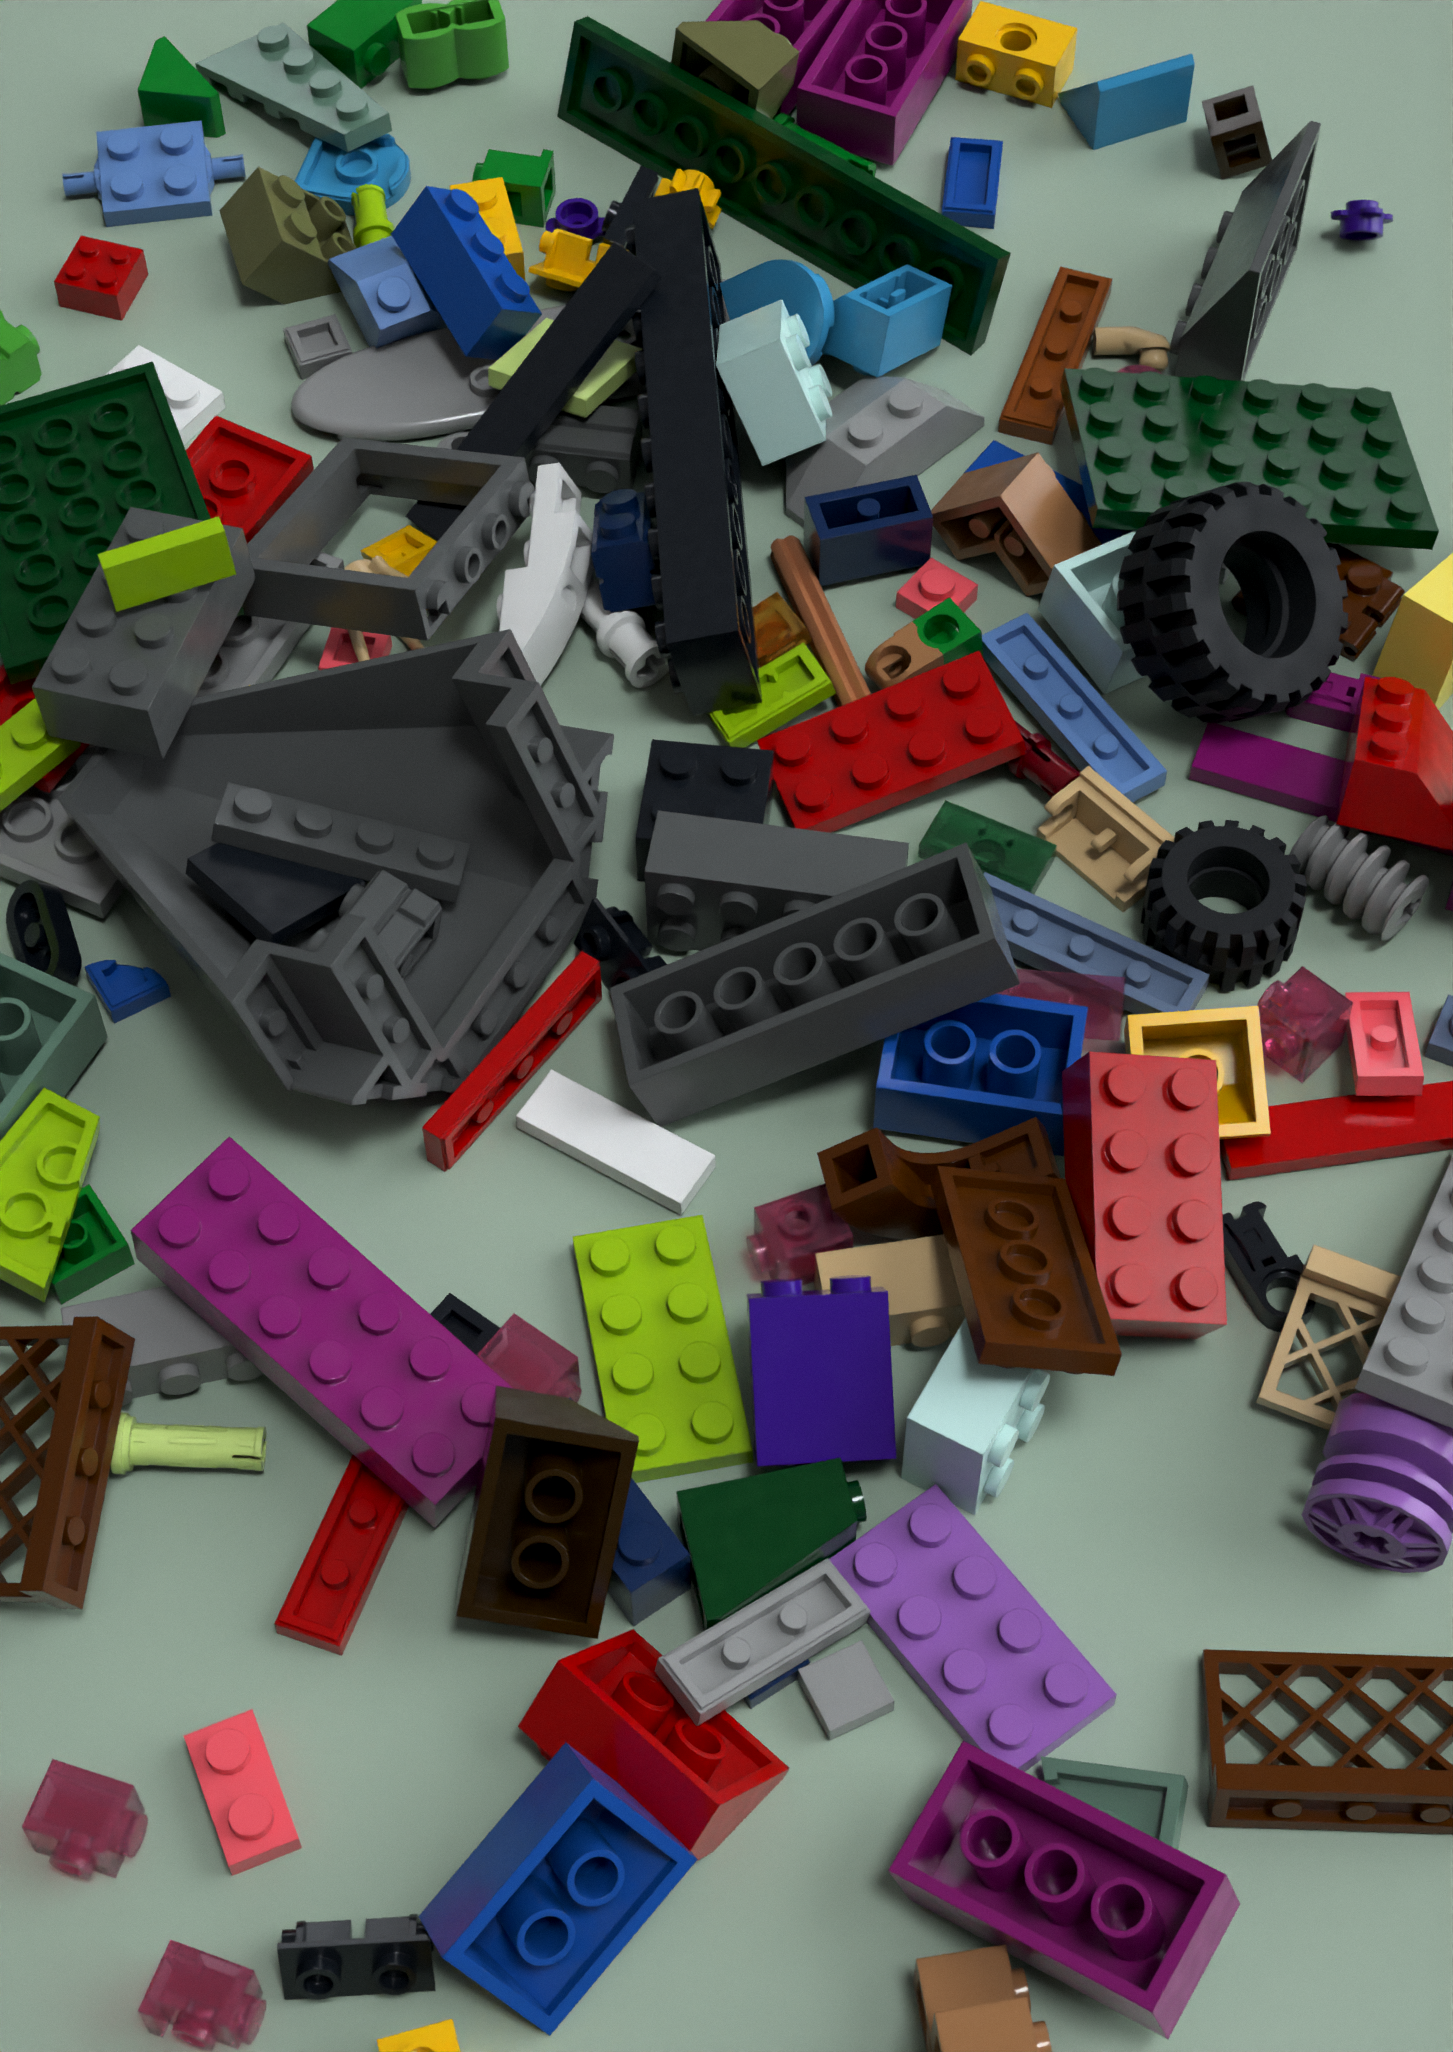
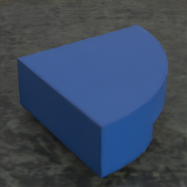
M104 960L84 966L90 984L114 1024L171 997L169 986L165 979L149 967L140 968L131 965L117 964L116 960Z

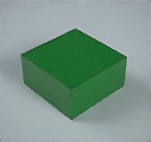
M90 1184L81 1188L50 1285L61 1305L135 1264L129 1244Z

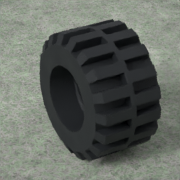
M1212 820L1199 822L1197 831L1193 832L1188 827H1185L1175 833L1174 842L1164 841L1158 848L1157 858L1152 859L1149 868L1141 914V923L1144 924L1142 936L1145 945H1152L1154 950L1209 974L1208 983L1219 984L1220 991H1234L1235 985L1238 982H1242L1247 988L1260 984L1262 974L1271 978L1280 971L1282 961H1288L1293 952L1306 902L1305 893L1307 889L1305 875L1299 874L1301 863L1295 854L1284 855L1286 844L1278 837L1268 840L1264 837L1265 830L1255 825H1252L1250 830L1239 828V821L1225 820L1224 826H1215ZM1208 897L1227 898L1241 904L1248 911L1232 914L1217 912L1204 906L1198 900Z

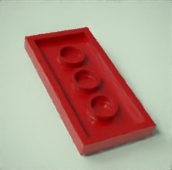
M980 651L757 740L759 749L774 751L773 782L793 827L829 833L1027 754L1024 739Z

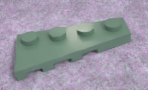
M284 22L276 26L263 28L257 35L195 63L197 71L212 86L218 82L227 86L229 95L242 102H246L250 98L264 104L267 114L280 120L283 117L294 118L299 121L300 130L346 152L352 151L392 131L389 113Z

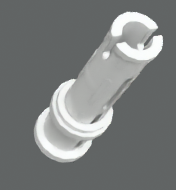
M591 578L580 616L596 632L599 650L607 657L618 660L625 668L627 680L633 686L646 688L655 684L668 672V659L671 657L661 658L657 640L645 630V622L637 612L629 609L617 612L604 610L599 584Z

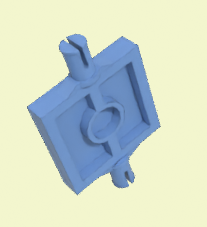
M202 121L96 132L98 158L94 165V171L62 174L66 197L89 193L98 194L102 202L106 227L212 216L211 193L215 180L246 177L243 154L211 158V153L205 146Z

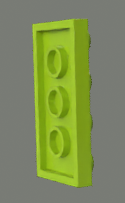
M703 1215L572 1236L605 1418L639 1437L632 1472V1479L635 1483L753 1463L751 1438Z

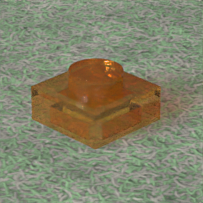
M778 592L753 607L759 668L803 642L805 645L812 642L806 626Z

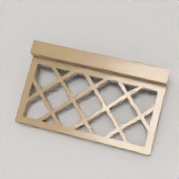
M1314 1244L1295 1288L1294 1297L1256 1403L1330 1431L1339 1401L1343 1400L1341 1396L1356 1390L1355 1387L1359 1377L1336 1386L1320 1353L1351 1341L1364 1365L1370 1349L1363 1335L1380 1328L1401 1276ZM1308 1299L1334 1308L1345 1331L1314 1344L1302 1320ZM1353 1316L1366 1320L1367 1322L1357 1325ZM1296 1335L1303 1349L1289 1354ZM1308 1359L1324 1392L1302 1400L1278 1391L1276 1388L1283 1369ZM1330 1402L1335 1412L1320 1407V1405Z

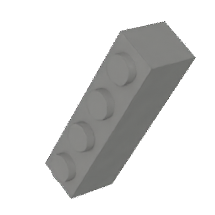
M168 1286L60 1308L63 1325H73L74 1317L98 1316L135 1338L122 1406H125L133 1398L161 1392L169 1395H181L197 1389L203 1383L226 1378L245 1381L258 1378L264 1374Z

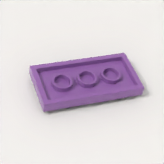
M937 1484L930 1487L829 1559L870 1609L871 1612L867 1620L868 1625L962 1739L984 1752L1026 1772L1041 1760V1756L1046 1757L1114 1705L1117 1694Z

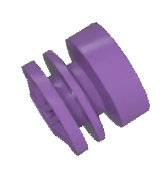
M1363 1392L1353 1393L1339 1401L1323 1449V1455L1326 1460L1318 1464L1312 1487L1302 1512V1517L1308 1530L1326 1546L1347 1558L1378 1569L1412 1573L1428 1572L1443 1565L1453 1538L1451 1535L1453 1533V1428Z

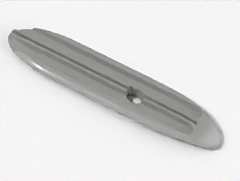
M565 305L541 309L542 315L529 332L545 318L555 320ZM725 305L726 322H728L730 319ZM631 318L623 328L624 331L631 333V338L623 343L643 349V343L637 342ZM449 328L419 333L376 348L374 345L324 366L309 376L298 387L293 395L291 408L298 423L337 434L339 439L347 437L374 441H398L470 430L501 391L488 385V368L497 360L466 357ZM636 371L604 402L647 393L646 385L641 386Z

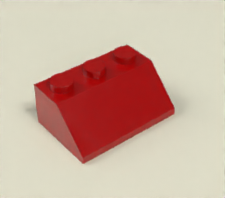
M1365 676L1347 740L1336 824L1453 851L1452 729L1424 689L1415 688L1408 681L1397 677L1375 679Z
M634 1629L558 1660L518 1727L537 1744L539 1752L548 1761L553 1758L565 1742L617 1781L680 1840L698 1860L714 1852L780 1783L790 1769L725 1710L696 1726L655 1672L657 1660L663 1655Z

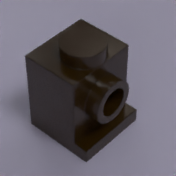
M1253 85L1202 101L1210 139L1222 180L1265 167L1272 161Z

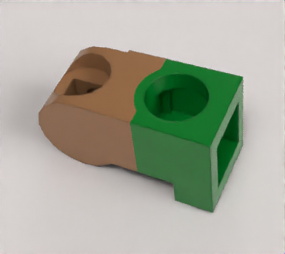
M949 597L893 633L892 637L880 644L869 656L865 664V672L877 687L882 690L977 651H980L983 657L982 631Z

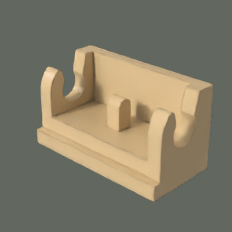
M1089 766L1080 772L1078 778L1048 801L1044 809L1052 816L1037 828L1036 835L1038 841L1122 912H1125L1145 896L1152 859L1157 858L1158 848L1165 840L1174 842L1175 838Z

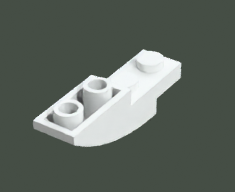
M560 463L538 466L536 488L529 497L532 526L530 540H527L524 545V562L526 567L505 570L503 594H500L497 599V616L500 622L499 631L511 629L536 682H539L540 686L548 677L564 651L577 624L594 570L591 556L593 532L580 516L582 493Z

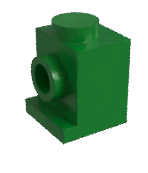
M488 149L484 163H477L475 165L472 182L503 177L515 224L544 228L556 193L554 151L543 149L540 157Z

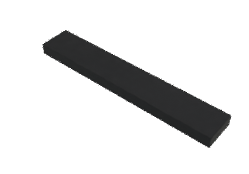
M613 242L456 450L525 458L662 277L659 273L616 242ZM417 500L406 517L438 541L467 506Z

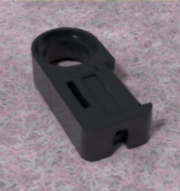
M1255 1201L1243 1206L1241 1215L1237 1219H1234L1229 1212L1223 1214L1225 1267L1257 1319L1267 1328L1281 1332L1287 1313L1272 1307L1267 1300L1266 1293L1275 1287H1288L1296 1291L1295 1288L1304 1265L1297 1254L1287 1257L1263 1219L1267 1206L1262 1202ZM1308 1299L1302 1315L1305 1325L1311 1319L1316 1304L1315 1301Z

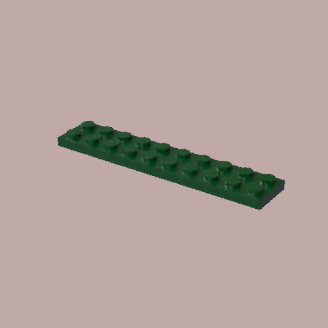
M589 16L574 21L558 118L641 166L658 172V175L662 178L672 181L677 169L682 171L697 170L706 174L712 180L715 189L721 191L716 204L721 208V212L855 289L907 264L951 284L952 289L941 339L969 355L975 353L985 343L1010 258V252Z

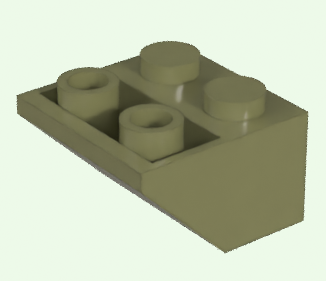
M257 167L219 210L242 285L283 304L342 292L328 265V260L357 249L352 242L345 221L346 214L344 210L333 199L326 196L320 198L302 189L294 180L285 175L278 177Z

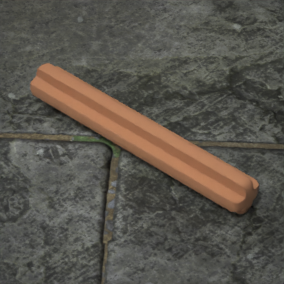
M789 535L784 539L777 538L770 546L772 550L770 558L815 657L833 684L836 692L833 696L838 707L870 695V690L800 540L793 535Z

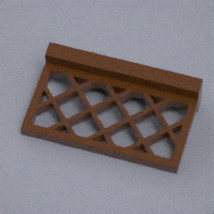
M98 1316L74 1317L73 1325L0 1327V1346H11L19 1358L0 1376V1418L5 1424L0 1429V1455L16 1441L27 1458L2 1483L0 1481V1509H2L13 1526L0 1539V1564L23 1543L27 1548L20 1583H7L0 1572V1602L47 1603L58 1609L83 1610L135 1338ZM60 1345H68L64 1370L50 1382L39 1365ZM30 1375L41 1392L19 1413L14 1415L4 1398ZM52 1408L55 1414L50 1438L37 1449L26 1433V1430ZM38 1475L41 1479L36 1506L23 1517L12 1498Z
M1203 1649L1201 1668L1210 1790L1207 1799L1209 1826L1453 1834V1765L1440 1755L1453 1742V1708L1433 1692L1442 1681H1453V1657ZM1219 1674L1248 1675L1264 1690L1243 1708L1220 1689ZM1300 1676L1319 1677L1336 1693L1315 1710L1292 1691L1289 1686ZM1372 1678L1390 1679L1408 1695L1388 1712L1364 1693L1361 1688ZM1274 1699L1278 1700L1303 1721L1283 1741L1255 1718ZM1347 1701L1376 1724L1357 1743L1327 1720ZM1419 1703L1448 1726L1430 1746L1400 1722ZM1222 1713H1224L1228 1718L1231 1719L1224 1726ZM1243 1729L1270 1753L1258 1764L1226 1763L1225 1744ZM1315 1731L1343 1756L1331 1767L1312 1766L1294 1750ZM1388 1734L1415 1756L1416 1759L1405 1769L1385 1768L1367 1752Z

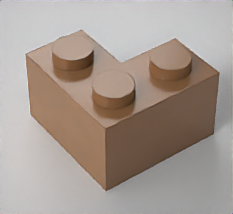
M1039 452L964 473L931 510L934 528L957 560L995 552L1026 596L1044 593L1054 565L1101 545V542L1088 525L1087 519L1077 509L1057 480L1054 471L1046 464Z
M1006 1944L916 1959L913 1985L926 2052H1052L1045 2021L1032 2022L1030 1994L1024 1969L1022 1967L1011 1969Z

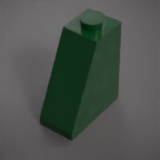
M841 1457L676 1491L677 1521L683 1546L690 1554L691 1581L703 1632L823 1560L830 1559L856 1540L857 1523L867 1520L865 1502L859 1481L847 1482Z

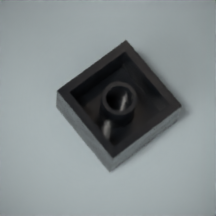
M652 739L635 837L637 880L645 882L644 871L658 810L769 825L773 799L774 751Z

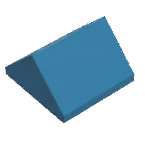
M1191 53L1058 93L1060 103L1093 150L1187 121L1195 66L1193 54Z

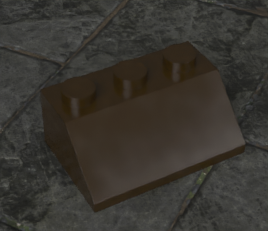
M496 1386L458 1577L456 1616L598 1639L639 1437L567 1397Z

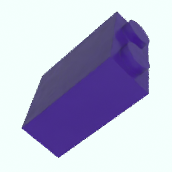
M871 1276L830 1277L829 1290L802 1291V1279L761 1281V1293L746 1294L754 1453L757 1466L809 1464L840 1457L842 1462L897 1459L888 1291L884 1287H871Z

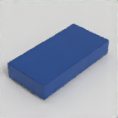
M960 137L950 138L942 215L964 227L994 229L1003 141Z

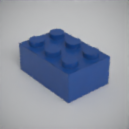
M994 994L886 1037L884 1039L876 1083L873 1128L877 1127L882 1130L976 1143L1037 1117L1046 1128L1053 1154L1064 1156L1062 1071L1081 1058L1088 1007Z

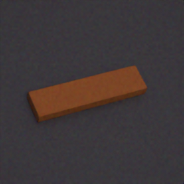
M1065 267L1059 268L999 418V433L1048 445L1053 444L1065 413L1060 390L1064 368L1082 369L1093 340L1094 328L1098 327L1111 294L1113 279Z

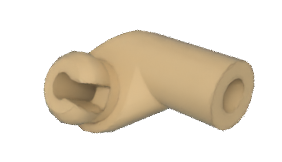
M1135 326L1094 328V355L1139 354V368L1144 372H1160L1168 367L1167 352L1170 351V345L1165 336Z

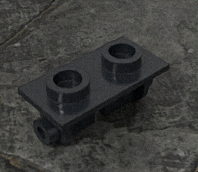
M598 898L592 899L574 944L580 952L583 951L600 961L601 980L609 990L611 987L667 965L660 955L646 959L643 958L650 954L653 946L634 923L633 917L628 911H619L615 906L605 909Z
M410 1914L404 1917L366 1919L365 1938L352 1939L351 1920L297 1921L296 1929L282 1930V1943L277 1944L285 2000L307 1998L321 2000L340 1996L400 1995L406 1992L435 1991L432 1959L434 1943L422 1922L419 1921L418 1914Z

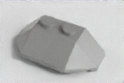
M865 375L829 402L832 417L826 419V441L786 457V515L804 528V497L912 475L918 476L982 428L985 417L945 390L907 378L884 376L877 378Z

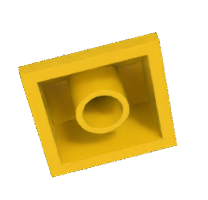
M1258 1006L1127 1015L1124 1027L1125 1054L1216 1060L1219 1140L1270 1136Z

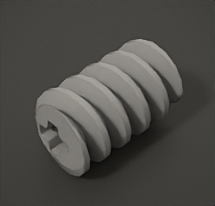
M1327 815L1320 816L1304 830L1289 854H1295L1301 863L1299 874H1305L1306 883L1313 890L1324 889V897L1331 904L1343 903V912L1350 919L1362 918V927L1369 934L1381 933V941H1387L1396 935L1417 911L1428 886L1429 878L1423 874L1407 885L1404 880L1409 871L1410 864L1406 860L1399 861L1388 870L1385 868V865L1391 853L1389 847L1386 845L1380 846L1368 855L1366 850L1372 839L1368 831H1362L1352 840H1349L1347 836L1351 827L1336 823L1331 826L1328 824Z

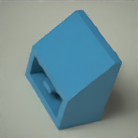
M907 264L833 301L835 310L834 326L829 327L826 341L821 350L823 355H832L853 365V369L856 372L878 378L939 346L941 342L952 285Z

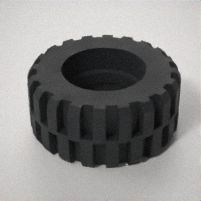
M1235 482L1173 501L1170 505L1157 509L1147 518L1144 527L1138 528L1130 541L1128 549L1133 554L1125 556L1123 559L1119 578L1124 580V588L1117 593V611H1123L1125 626L1120 627L1124 644L1130 643L1135 657L1130 660L1139 675H1147L1152 682L1148 687L1163 702L1172 700L1171 707L1189 718L1197 717L1202 722L1207 723L1233 722L1295 707L1308 700L1313 691L1320 689L1331 673L1328 667L1336 664L1344 644L1338 640L1339 636L1347 630L1348 613L1343 612V599L1348 597L1346 580L1340 581L1336 566L1341 564L1335 548L1327 546L1324 540L1327 532L1320 522L1315 518L1308 519L1305 516L1308 510L1291 496L1283 498L1284 493L1269 485ZM1222 563L1233 574L1243 594L1247 615V627L1243 644L1231 631L1221 607L1219 576Z

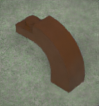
M1037 1117L971 1145L944 1152L918 1153L901 1149L893 1144L876 1127L817 1153L832 1210L845 1222L860 1231L896 1239H916L944 1235L931 1190L937 1166L1061 1178L1046 1128Z

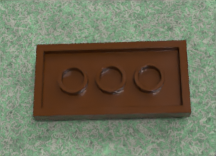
M937 1166L931 1190L978 1364L996 1365L1002 1368L1019 1367L1063 1371L1069 1374L1086 1373L1114 1376L1122 1353L1066 1180L1063 1178Z

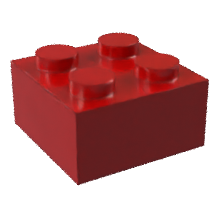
M81 235L54 280L59 306L122 321L148 276L144 250Z

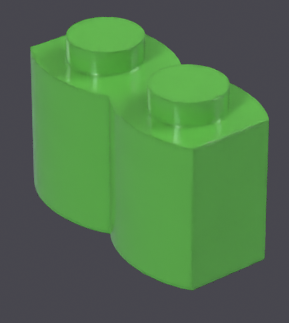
M452 0L448 4L425 3L405 8L395 14L401 66L410 88L435 89L458 78L486 79L509 68L506 21L499 0Z

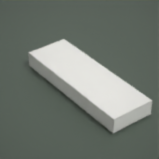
M552 1069L516 1115L517 1128L680 1215L683 1214L716 1167L714 1154Z

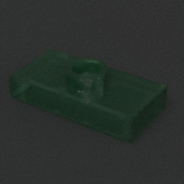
M945 800L919 843L918 857L927 859L967 843L983 874L986 872L1035 894L1055 859L1057 845Z

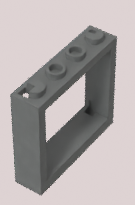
M343 437L247 544L256 579L242 605L243 615L428 641L471 586L477 582L480 575L500 550L505 547L506 543L525 519L531 515L529 497L535 489L529 481L525 458ZM370 494L467 506L408 578L309 565ZM426 609H428V611H429L428 617H427V614H426Z

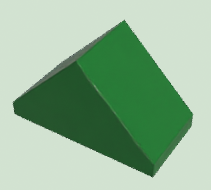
M165 36L155 40L137 90L144 126L202 121L204 137L218 138L225 135L226 131L219 93Z

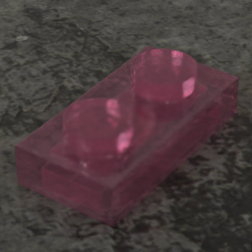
M1016 969L1020 984L996 993L1086 1006L1088 1011L1084 1038L1121 1041L1126 977Z

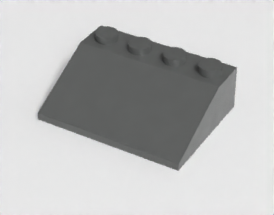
M1310 121L1242 191L1234 212L1225 210L1216 238V243H1220L1219 248L1209 247L1201 272V279L1205 280L1204 284L1194 283L1188 298L1185 313L1186 316H1190L1188 322L1179 320L1173 333L1170 353L1178 355L1175 376L1195 378L1207 375L1222 380L1244 381L1298 248L1321 123Z

